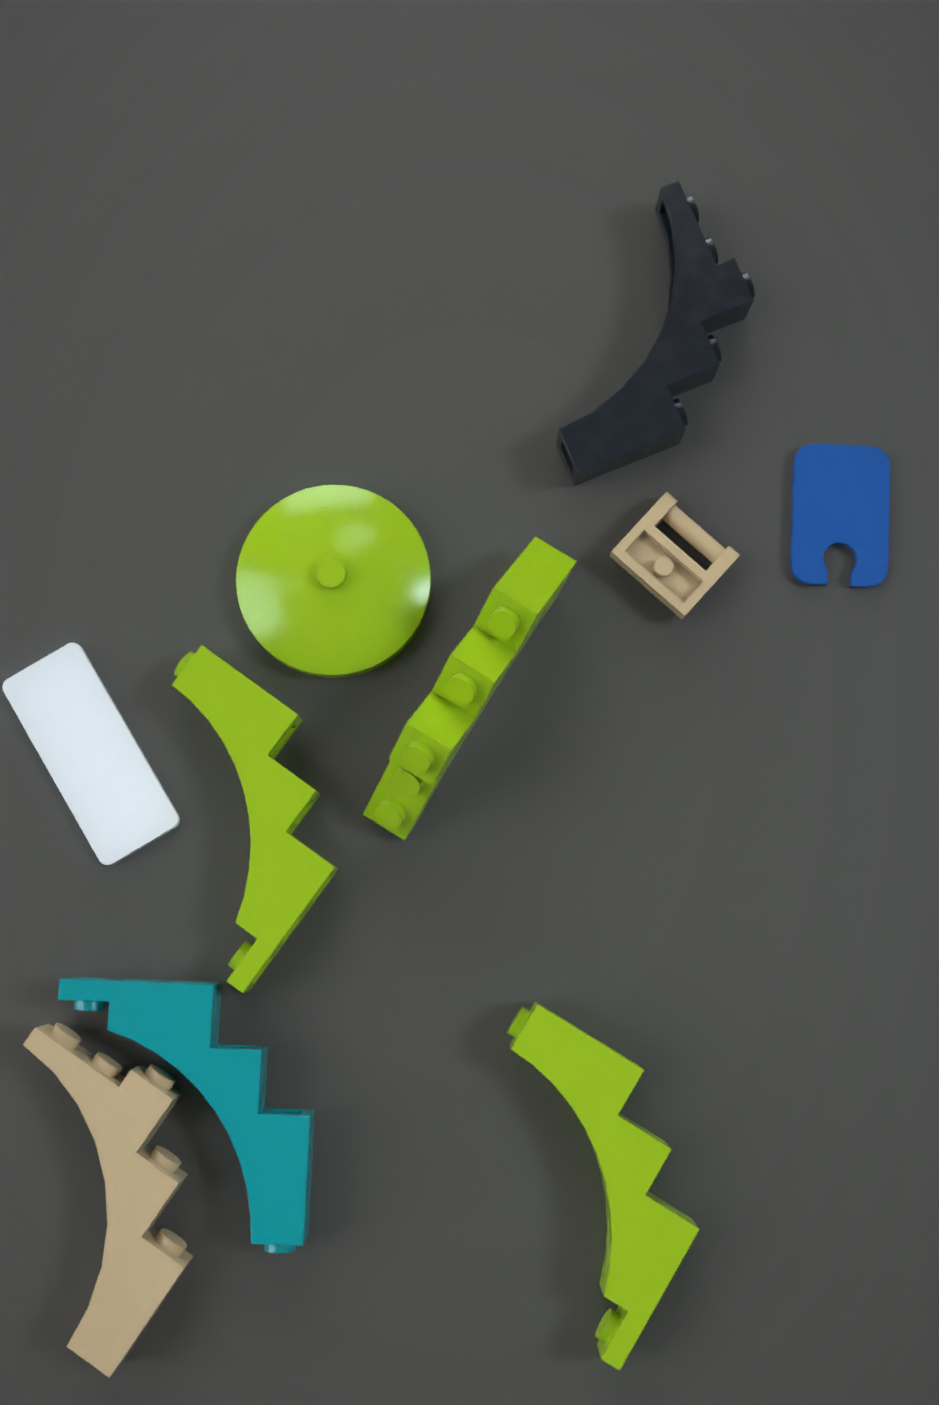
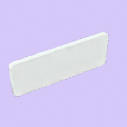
M68 643L4 681L2 686L4 694L102 864L114 865L178 826L180 817L80 645Z

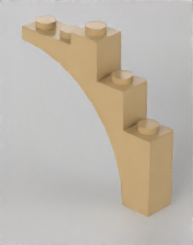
M56 1023L54 1026L46 1024L35 1027L23 1045L54 1072L77 1103L95 1140L106 1189L107 1231L102 1267L88 1309L67 1347L110 1378L194 1257L185 1250L187 1244L177 1234L165 1228H162L159 1232L153 1227L188 1174L179 1168L181 1161L172 1152L161 1146H156L152 1149L147 1145L183 1093L173 1087L176 1080L162 1068L154 1064H150L148 1068L139 1065L131 1069L126 1077L120 1075L123 1068L114 1059L101 1052H97L94 1056L78 1045L82 1039L76 1032L61 1023Z

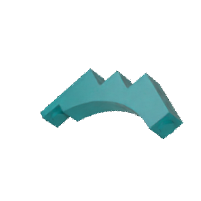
M92 977L59 979L58 1000H74V1010L103 1011L105 1010V1002H109L107 1030L134 1040L168 1061L198 1088L215 1110L229 1134L239 1158L246 1183L250 1209L251 1244H264V1251L269 1253H291L295 1251V1246H303L309 1235L315 1109L265 1107L268 1046L218 1044L222 983Z

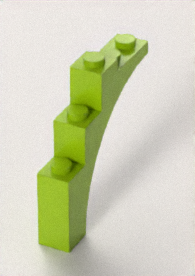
M536 536L493 587L474 626L450 654L432 691L407 721L388 758L390 762L363 813L364 816L405 841L489 699L535 628L558 597L577 563L576 560Z

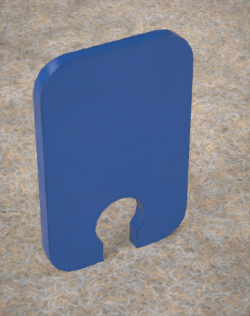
M812 443L801 447L794 456L792 469L790 570L795 580L801 584L811 586L827 585L828 570L824 565L823 556L825 550L832 545L845 546L854 556L855 563L849 575V588H874L883 582L887 576L889 557L890 461L884 451L872 446Z

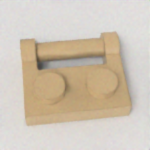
M666 492L611 551L610 557L679 618L683 619L731 567L740 554L730 546L725 549L676 506L678 501ZM662 520L665 521L713 564L707 570H704L657 529L656 526Z

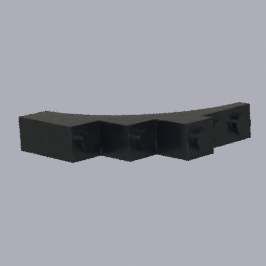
M679 181L661 187L655 208L666 240L670 270L668 309L663 328L646 360L619 391L592 412L558 429L556 445L574 486L680 443L686 430L685 426L688 425V419L681 401L678 398L672 399V397L713 381L720 366L719 362H721L722 356L715 337L712 334L707 336V334L744 320L754 301L755 290L752 280L747 272L741 273L735 258L718 264V253L714 242L710 237L704 238L699 227L697 205L691 195L685 196Z

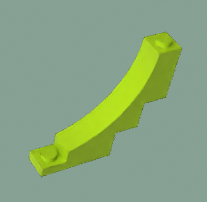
M201 645L196 653L193 651L188 652L178 663L174 671V675L177 678L172 683V686L188 698L211 723L224 742L235 764L244 790L250 826V862L244 898L235 923L257 938L253 945L245 941L234 954L228 964L234 971L227 979V982L241 993H245L252 989L339 869L292 835L321 794L274 759L303 720L290 708Z
M535 1001L530 1011L522 1006L509 1026L507 1033L514 1037L510 1043V1048L536 1067L554 1084L573 1108L593 1146L602 1176L607 1216L605 1258L599 1284L603 1296L618 1305L616 1311L609 1308L597 1327L595 1337L599 1339L597 1347L601 1359L620 1371L700 1229L692 1218L648 1192L672 1150L664 1140L620 1114L644 1069Z

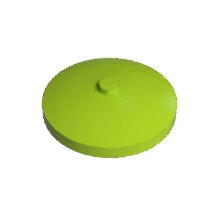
M347 485L316 486L298 491L282 499L265 512L248 534L239 556L236 573L237 597L248 628L263 648L275 659L298 672L322 678L352 677L367 673L386 664L396 657L413 639L424 620L431 594L430 564L427 551L417 529L408 517L390 501L371 491Z

